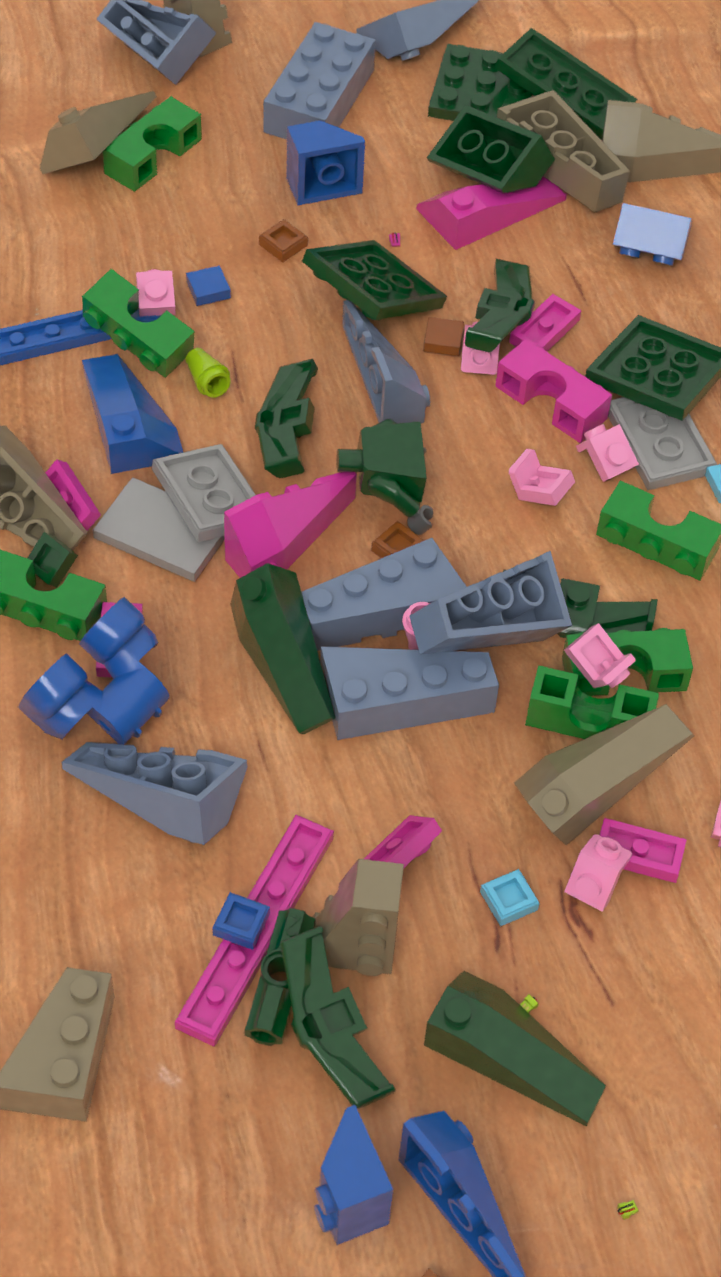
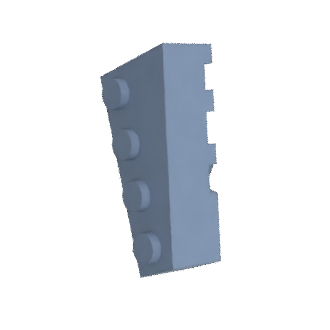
M430 538L304 590L301 593L316 648L319 651L321 647H339L360 643L361 638L373 635H381L382 638L397 636V631L404 630L402 623L403 614L411 605L417 602L432 603L467 586L434 539Z
M551 551L439 598L409 615L420 654L539 642L572 626Z
M321 647L320 662L336 718L332 722L337 740L495 713L499 683L489 652L447 651L420 654L419 650Z

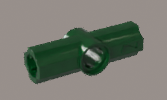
M293 908L279 910L267 955L264 956L261 962V975L244 1031L245 1036L250 1037L256 1043L268 1046L283 1043L292 1011L287 980L276 981L270 976L277 972L286 973L280 942L315 928L316 919L307 915L305 911Z

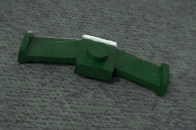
M496 258L494 266L496 290L484 288L475 316L476 319L480 320L473 327L467 329L465 346L485 352H492L515 326L521 325L531 318L535 301L532 298L530 268L528 265Z
M313 359L279 367L263 405L256 415L255 430L259 437L264 469L277 478H285L304 472L297 438L312 433L315 407L310 398L303 399V396L311 378L318 371V367Z
M561 579L560 585L572 626L557 633L559 637L566 638V635L586 632L591 626L598 623L606 633L620 630H629L631 632L652 631L658 599H651L650 602H597L600 585Z
M320 925L280 942L294 1016L291 1026L300 1046L310 1050L351 1105H356V1108L359 1109L393 1094L396 1089L393 1084L388 1082L353 1037L364 1032L367 1026L349 987L333 993L322 935L323 929Z

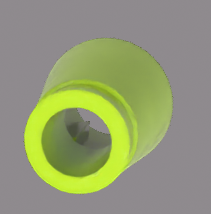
M194 348L188 352L185 361L198 391L203 395L213 398L223 395L231 383L228 368L202 348Z

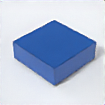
M220 265L186 273V282L197 306L231 298V289Z
M229 892L212 928L213 936L253 950L270 915V906Z

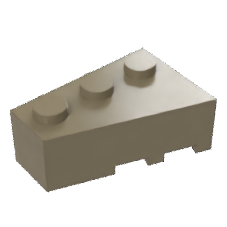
M358 859L340 881L337 893L334 896L329 895L325 900L324 909L321 913L315 912L312 916L316 919L315 927L321 925L323 929L322 935L328 967L357 970L359 973L367 976L392 974L404 864Z
M66 968L0 1071L1 1110L87 1122L114 1002L111 973Z

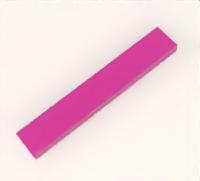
M295 815L247 897L250 900L270 906V915L254 949L251 950L230 941L222 940L175 1020V1029L213 1047L216 1046L261 967L264 956L267 955L279 910L294 909L333 840V830Z

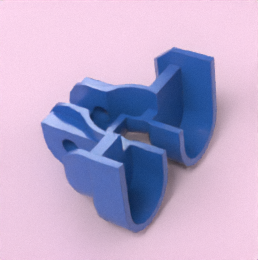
M123 597L94 624L80 641L79 645L98 663L104 664L113 678L103 690L87 681V673L66 653L26 692L18 708L39 726L44 733L61 740L64 739L66 734L86 713L118 744L125 745L132 736L140 737L142 735L140 728L152 716L156 718L162 715L160 708L170 697L162 682L139 662L149 650L155 648L158 644L156 635L144 624L145 618L143 614L129 600Z

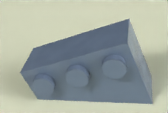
M110 0L96 18L112 34L175 85L216 35V32L198 15L179 13L172 8H161L143 0Z

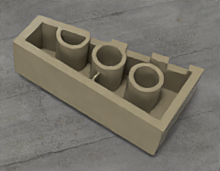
M554 90L498 108L497 118L542 135L555 158V161L546 171L544 177L594 212L623 202L630 170Z

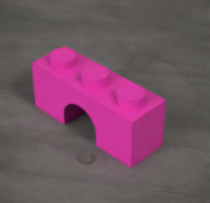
M528 339L522 341L498 362L495 387L522 405L538 395H547L555 398L552 425L579 443L586 439L584 433L600 426L608 419L612 394Z

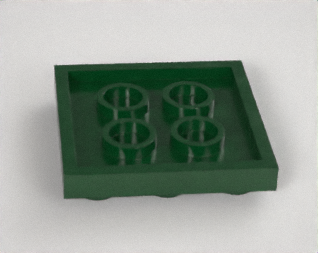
M447 44L429 103L428 117L454 121L465 105L497 117L498 108L534 97V95L494 68L498 57L503 53L494 50L466 47L464 45Z
M375 240L306 249L301 261L313 270V274L317 278L327 281L337 289V293L342 298L352 301L362 309V313L372 320L441 309L447 299V295Z
M637 315L586 369L585 377L595 384L602 386L605 390L683 421L720 379L721 347Z

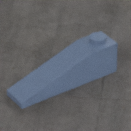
M479 0L433 1L395 12L356 29V32L362 36L376 39L375 49L387 59L400 55L402 61L419 56V48L433 43Z

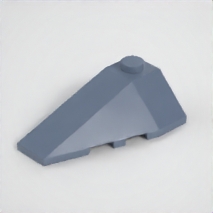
M350 300L343 301L342 327L378 422L391 419L398 424L408 422L424 423L425 409L430 406V394L427 386L421 385L416 371Z
M86 742L62 761L63 770L162 831L205 845L228 824L248 767L247 760L213 750L198 749L196 756L175 755L174 748L161 747L159 752L139 753L134 745Z

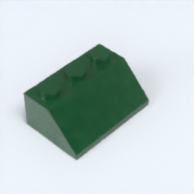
M467 105L463 107L426 157L431 163L502 193L535 187L555 161L542 135Z

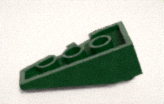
M463 971L447 986L427 1021L424 1046L587 1127L606 1085L503 989Z

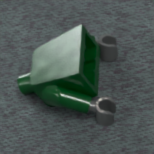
M386 419L374 426L364 427L360 430L357 449H337V472H358L360 491L364 495L376 496L394 505L408 517V526L415 534L422 535L432 528V523L428 520L433 517V509L428 505H423L420 508L419 503L422 502L427 479L424 457L427 450L423 447L421 422L398 424L391 419Z

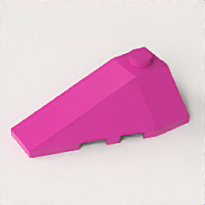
M543 176L535 187L508 193H502L483 184L446 191L418 203L416 209L453 249L457 250L565 201L566 194L556 184Z
M339 472L317 478L310 487L300 489L297 484L287 486L284 494L273 497L268 492L257 494L224 512L225 561L240 578L266 563L288 569L355 499L357 474L355 472Z

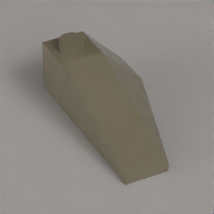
M151 91L77 111L76 107H73L59 114V121L48 132L40 165L41 172L46 174L95 160L157 97L155 92Z
M608 100L601 141L630 170L628 182L721 172L720 134L703 127L693 129L681 124V119L672 115L669 118H665L653 113V108L644 104Z
M0 426V529H6L16 534L33 547H35L42 534L46 532L55 536L73 551L88 534L33 454L7 426Z
M665 704L545 756L514 784L550 831L567 845L691 740L694 735L669 706Z

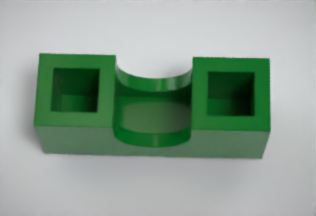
M170 96L160 105L155 106L139 121L130 125L127 130L117 136L103 151L104 174L136 192L157 175L156 150H168L180 157L202 140L201 114Z
M110 269L82 296L84 319L94 329H101L108 334L120 349L129 350L137 356L145 368L150 371H156L166 378L186 358L188 352L194 349L195 331L167 310L152 322H140L134 319L132 315L138 310L139 289L113 269Z
M620 480L600 512L596 535L612 544H618L634 551L646 559L668 566L680 574L688 575L701 581L719 550L721 524L692 511H689L686 518L677 525L666 526L659 524L650 516L655 495Z
M0 549V615L19 620L32 628L40 627L57 633L60 637L67 640L75 639L81 641L85 634L101 618L102 603L107 602L106 585L69 573L63 584L51 591L34 589L36 577L33 560Z
M660 628L653 631L633 632L620 630L607 633L623 655L631 653L636 659L628 668L639 672L643 676L647 691L656 693L687 691L693 672V664L685 629L670 630L668 628ZM584 632L566 635L564 649ZM563 649L562 661L564 671L578 674V688L589 696L608 695L610 686L593 688Z
M538 665L525 725L586 739L656 709L659 693L619 684L617 693L610 698H594L586 695L578 688V674Z

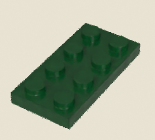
M530 28L498 57L494 67L534 96L554 90L600 140H602L608 100L632 103L637 101V98L533 28Z

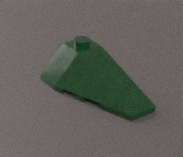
M266 563L237 579L230 605L239 640L298 733L306 734L336 719L296 572Z

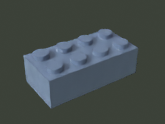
M315 22L263 101V132L287 139V126L320 120L340 127L374 71L376 39Z

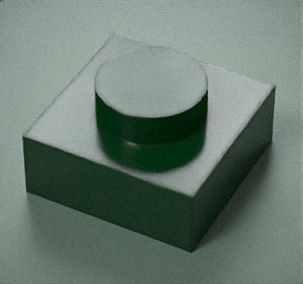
M44 532L27 559L33 560L35 574L48 585L58 588L78 555L55 536Z

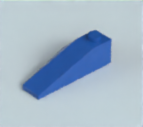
M118 354L82 360L84 374L111 474L152 467L153 459L183 453L177 428Z
M445 1110L413 1117L403 1123L399 1162L493 1277H526L473 1145V1137L467 1127L459 1120L454 1122Z

